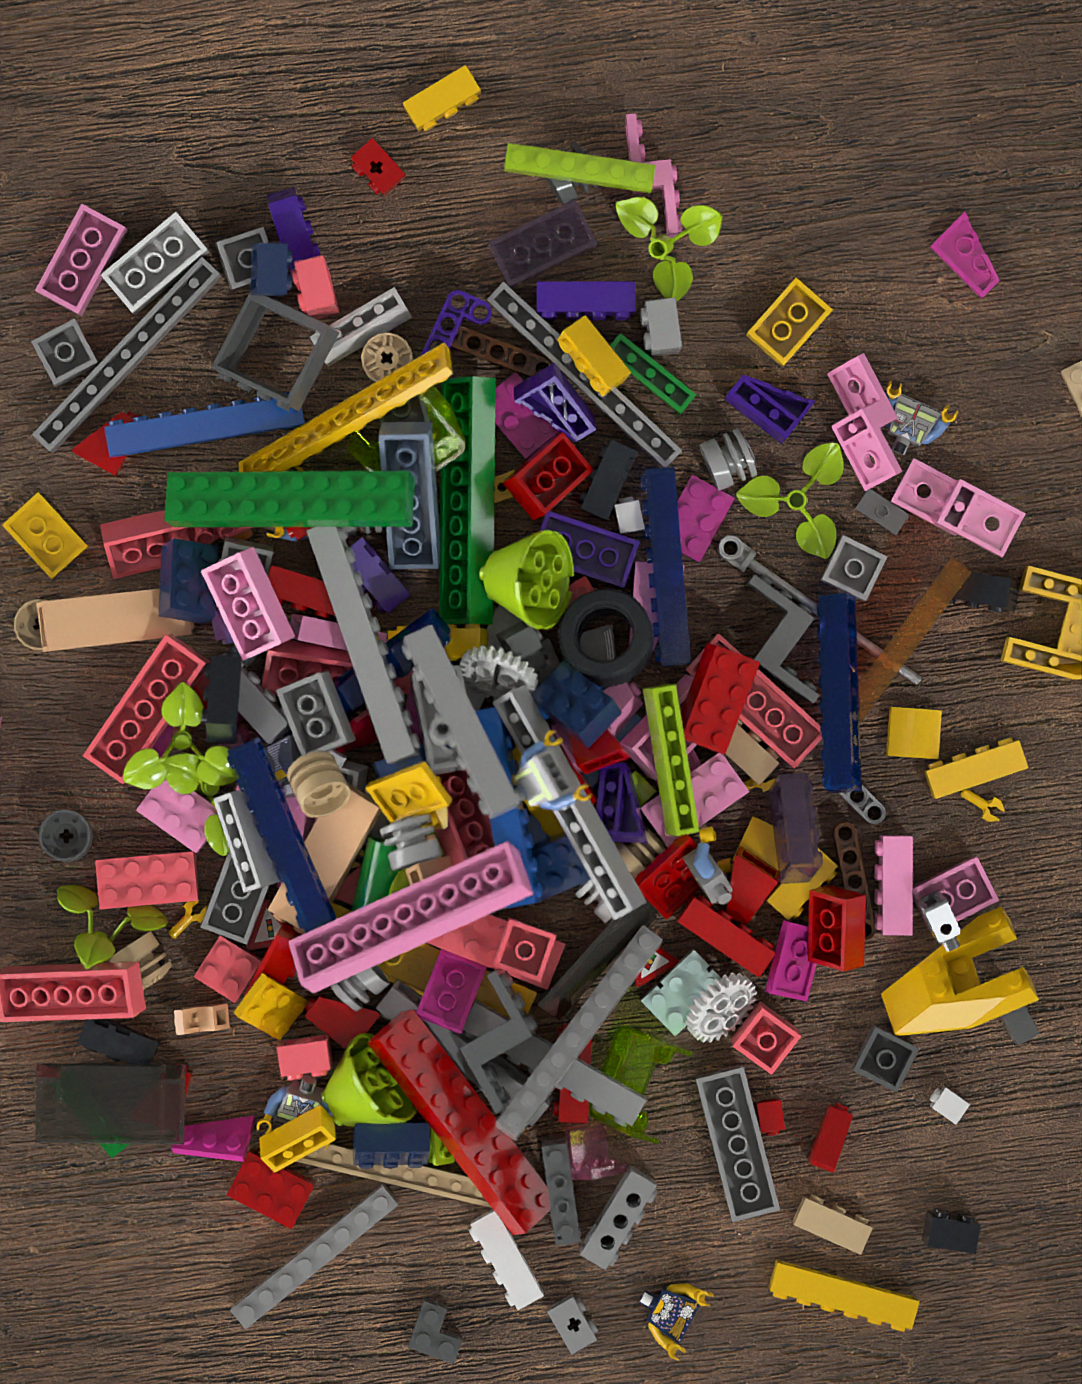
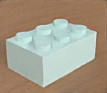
M693 948L660 979V982L664 985L661 989L655 984L640 998L641 1002L674 1036L687 1026L685 1024L688 1020L686 1015L691 1012L689 1007L695 1005L693 999L701 996L700 991L707 990V984L714 985L716 978L719 981L722 980L712 968L708 971L706 970L709 967L708 963Z

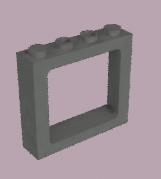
M250 291L211 368L219 372L218 378L228 383L234 380L238 382L237 387L249 393L253 389L257 391L256 396L267 402L272 398L277 401L275 405L286 411H289L290 408L299 411L339 332L331 326L272 298L251 295ZM267 311H271L320 334L289 395L237 370L251 339Z
M566 1133L541 1137L555 1244L558 1246L579 1243L580 1233Z

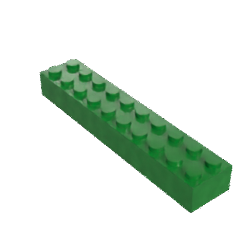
M470 376L448 378L442 382L439 624H493V600L487 596L484 581L480 579V569L486 565L488 558L494 551L496 378Z
M408 471L168 472L165 521L172 527H412L415 478Z

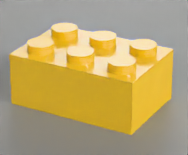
M795 278L747 332L746 336L777 364L783 367L833 309L799 279Z

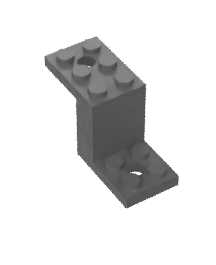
M760 574L758 577L753 575L747 582V585L785 612V614L752 659L760 662L759 666L803 699L809 703H814L819 697L815 692L817 687L807 680L799 681L795 678L797 673L788 666L780 667L814 620L811 616L812 611L802 603L797 606L790 601L792 596L783 589L776 591L771 587L773 582L764 575Z
M498 969L487 976L511 1019L460 1048L496 1114L509 1106L508 1100L511 1097L504 1086H499L496 1080L499 1076L492 1064L488 1066L487 1061L537 1033L535 1028L538 1027L532 1014L527 1015L523 1006L526 1003L519 992L515 994L511 987L514 982L508 971L503 972L502 969Z

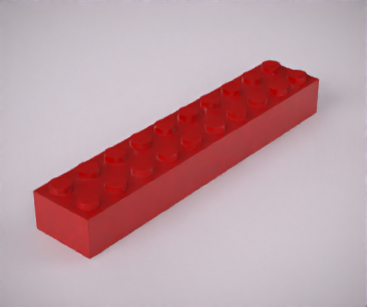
M414 1009L400 1012L367 1042L511 1234H526L551 1210L548 1187L512 1139L496 1127L497 1119Z

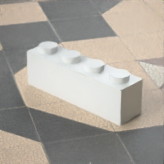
M395 287L329 325L338 331L339 335L325 360L328 367L365 346L369 339L377 334L387 333L412 318ZM318 333L310 336L314 345L320 336Z
M492 1209L470 1222L472 1228L469 1229L473 1240L475 1242L480 1241L484 1248L481 1250V1254L486 1263L491 1262L496 1271L492 1273L499 1285L504 1284L507 1290L504 1295L510 1306L515 1305L517 1310H520L543 1297L544 1292L513 1236L495 1211Z

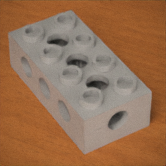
M453 666L466 693L461 666ZM411 674L410 682L427 765L434 775L462 770L456 759L459 756L456 748L448 749L444 745H436L431 741L429 729L432 721L436 718L434 712L437 710L433 703H428L423 690L426 687L423 681H418L415 675ZM444 727L436 729L441 735L447 734V730Z
M629 1165L579 1248L581 1256L606 1270L608 1265L612 1267L620 1255L618 1253L620 1245L623 1244L625 1246L632 1235L631 1227L634 1223L637 1225L640 1223L645 1214V1204L647 1202L651 1204L658 1193L655 1179ZM631 1193L639 1195L636 1201H628L626 1198ZM618 1214L626 1216L623 1222L613 1220ZM610 1235L613 1237V1240L610 1243H603L601 1241L602 1237Z

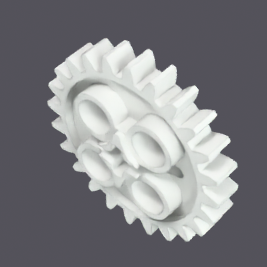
M481 645L480 649L473 647L472 650L468 649L466 654L464 653L460 662L462 675L465 676L464 682H470V688L476 687L477 693L484 692L486 698L493 696L494 700H497L508 692L526 685L529 693L532 694L539 682L537 680L538 675L533 673L534 668L527 667L528 662H521V656L513 657L511 651L504 653L502 648L497 651L493 646H490L489 649Z
M731 973L729 977L725 974L721 981L716 978L714 985L707 984V990L700 991L701 996L693 999L695 1005L689 1007L691 1012L686 1015L688 1020L685 1024L688 1026V1031L703 1043L706 1040L710 1043L714 1038L718 1041L722 1034L727 1037L728 1031H735L737 1024L742 1025V1018L748 1017L747 1011L754 1008L751 1003L757 1000L754 997L757 994L756 986L746 975L743 976L741 973L737 975Z

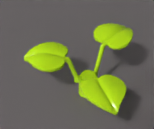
M633 197L618 201L616 203L617 214L623 226L631 235L637 238H645L652 230L649 253L656 259L664 260L654 268V283L665 299L675 298L677 302L691 287L693 273L687 263H676L675 258L667 254L673 250V243L686 234L689 235L690 240L694 244L699 246H707L714 242L720 233L721 213L706 205L692 206L681 216V223L686 228L672 238L667 235L656 237V226L653 224L658 220L659 214L656 205L650 199Z
M838 443L820 445L812 449L805 456L802 467L803 471L813 477L802 490H794L787 497L779 496L780 486L778 482L769 476H759L749 481L736 493L740 503L757 516L768 517L776 514L779 510L778 501H785L790 508L800 510L809 522H803L799 525L796 532L797 543L807 553L823 559L829 558L835 548L837 538L836 527L833 521L826 515L820 514L812 519L805 509L808 503L806 491L816 479L820 484L830 485L841 478L844 462L841 447Z
M181 682L167 696L162 705L163 718L169 725L176 726L172 730V741L168 744V748L161 758L152 748H145L136 752L125 767L123 780L127 784L142 789H154L160 786L167 775V769L162 762L166 760L173 747L179 750L190 747L197 757L202 760L198 764L196 772L199 778L207 784L214 786L227 785L239 779L241 774L236 756L229 748L221 745L210 747L204 757L192 742L191 732L186 725L197 726L201 722L203 705L197 693L189 685Z
M244 746L234 753L241 774L239 780L245 787L257 786L265 779L256 753L263 749L261 747ZM184 753L170 756L162 762L167 769V782L175 792L189 794L196 790L200 794L207 795V800L216 808L213 796L218 793L220 786L207 784L199 778L196 768L202 760L196 755ZM210 815L206 819L204 826L206 839L216 853L226 856L230 849L219 815Z
M65 885L57 889V899L65 910L73 913H83L85 911L88 913V933L79 934L74 942L77 955L86 969L95 964L105 962L114 956L115 948L112 942L128 922H131L133 928L140 931L157 930L165 927L169 922L167 917L152 905L131 906L127 909L128 917H125L110 938H108L104 932L96 931L93 933V910L91 908L98 906L99 903L98 897L93 891L79 885Z

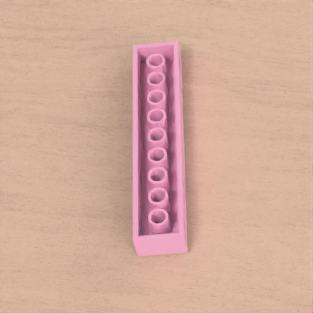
M507 841L288 941L300 984L312 993H315L532 895V889L519 850Z

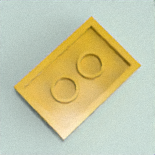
M39 492L2 524L51 579H54L89 547Z
M425 761L371 781L366 786V790L390 823L408 816H421L449 806L452 801Z
M262 973L233 1013L245 1022L281 1040L297 1017L303 1012L309 1001L304 996Z

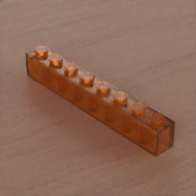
M950 557L835 714L836 718L854 731L972 573L969 567L955 557Z

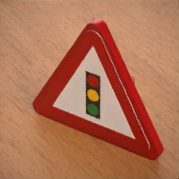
M267 899L263 902L249 943L246 945L247 950L270 947L283 922L273 917L274 913L268 910L271 903Z
M659 947L635 979V986L640 987L678 964V959Z

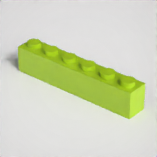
M508 143L504 172L651 193L656 165Z
M663 684L643 688L666 835L680 836L700 832L676 685Z

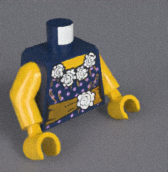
M688 1283L671 1284L667 1288L662 1287L658 1296L647 1290L643 1292L639 1303L650 1309L647 1315V1320L649 1321L648 1328L655 1340L668 1351L672 1359L680 1360L675 1355L678 1349L686 1353L685 1348L676 1343L680 1344L699 1306H711V1304L705 1302V1296L714 1297L712 1292L702 1291Z

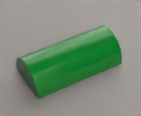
M368 836L350 913L389 896L391 885L401 870L392 871L388 854L397 850V846H385L384 841L387 839Z

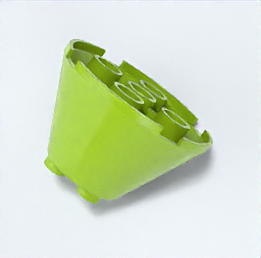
M541 530L500 550L493 551L486 565L480 569V579L484 581L488 598L494 600L533 628L549 629L562 618L570 602L572 592L568 591L570 577H574L573 559L566 540L558 532Z
M362 1033L355 1036L349 1042L325 1090L321 1092V1098L327 1104L333 1114V1121L338 1126H355V1124L403 1123L411 1119L417 1111V1108L367 1044L375 1035Z

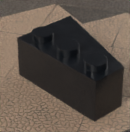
M611 440L609 446H603L598 457L602 459L599 468H593L594 470L588 479L592 482L589 491L584 489L578 503L582 504L580 510L602 520H608L638 451L614 440Z
M940 566L934 595L941 597V602L955 604L957 600L965 602L964 606L979 609V605L987 606L988 610L1003 613V610L1015 612L1020 583L1009 578Z
M212 655L211 663H206L205 678H210L209 686H204L203 701H208L207 709H202L201 720L202 724H206V742L236 744L242 657Z
M105 1018L87 1019L77 1044L84 1046V1048L90 1051L106 1054V1057L117 1062L122 1060L130 1063L129 1067L142 1072L143 1069L148 1070L161 1040Z

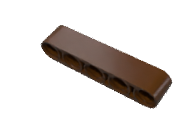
M445 324L442 329L444 331L453 329L455 324ZM460 326L457 339L454 340L451 346L452 349L529 378L536 374L535 369L537 365L543 363L549 366L552 364L547 358ZM474 337L480 340L481 346L477 350H471L467 347V342L470 338ZM495 346L501 347L504 350L503 356L499 359H494L490 355L491 348ZM516 355H523L527 363L523 367H516L513 364V358Z
M840 822L833 828V839L843 889L866 895L865 922L870 926L869 933L865 935L866 941L875 935L876 927L857 833L852 824ZM843 826H847L851 831L850 837L846 840H841L838 836V831ZM848 850H852L856 855L855 861L851 864H846L843 860V854ZM853 874H857L860 877V884L855 888H851L848 885V878Z

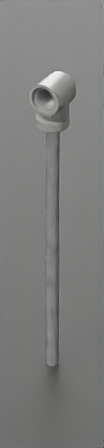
M727 536L718 542L717 553L721 559L729 562L742 572L749 567L757 574L764 575L773 582L774 586L786 591L794 600L808 607L818 617L912 683L918 685L922 677L754 560L753 558L757 552L744 544L738 537ZM726 542L735 544L736 551L733 555L725 553L724 544Z

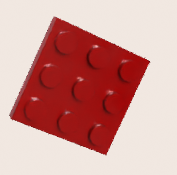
M688 834L676 838L662 854L658 855L634 879L642 895L666 920L700 889V886L682 858L697 848V844Z

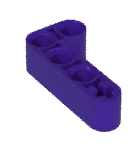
M460 290L451 292L446 299L421 355L430 351L431 345L435 341L445 342L450 349L464 319L478 325L488 323L492 317L489 304ZM457 296L465 299V305L460 309L452 307L451 304L453 298ZM478 307H485L488 313L485 318L477 319L474 316V310ZM452 319L455 322L454 328L451 331H444L441 328L443 320Z

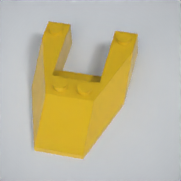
M1025 566L1019 590L1068 603L1056 649L1006 637L1000 661L1074 680L1082 679V580L1032 566Z
M1002 906L979 915L961 929V933L956 935L960 944L958 948L946 951L942 944L881 993L895 1036L969 1029L1039 1000L1032 979L1024 967L981 984L972 958L1017 939L1011 920Z

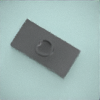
M871 489L865 492L855 507L857 511L894 535H897L909 516L908 513Z

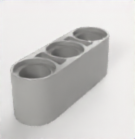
M835 767L829 771L827 780L830 786L865 821L871 824H878L884 820L886 812L883 805L848 770ZM837 771H842L845 774L846 779L842 785H836L833 782V775ZM858 788L862 791L863 797L861 801L855 803L850 799V793ZM871 806H877L880 810V815L875 820H871L867 815L868 809Z

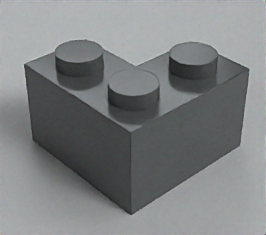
M520 621L496 634L504 653L511 651L513 657L521 656L520 661L528 662L527 667L534 668L533 673L548 667L545 661L548 657L540 643L542 636L538 629Z
M425 1297L410 1337L408 1348L454 1364L463 1336L441 1329L448 1305Z

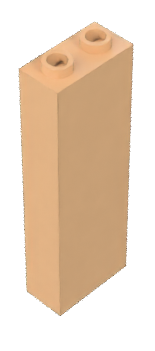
M160 589L50 600L37 603L43 652L162 639L166 634H173L175 637L187 636L192 634L191 630L194 629V622L159 617Z
M347 783L350 789L348 801L336 812L318 817L268 908L269 911L274 913L273 917L283 923L289 922L294 925L293 929L300 934L308 933L319 927L382 812L372 797Z

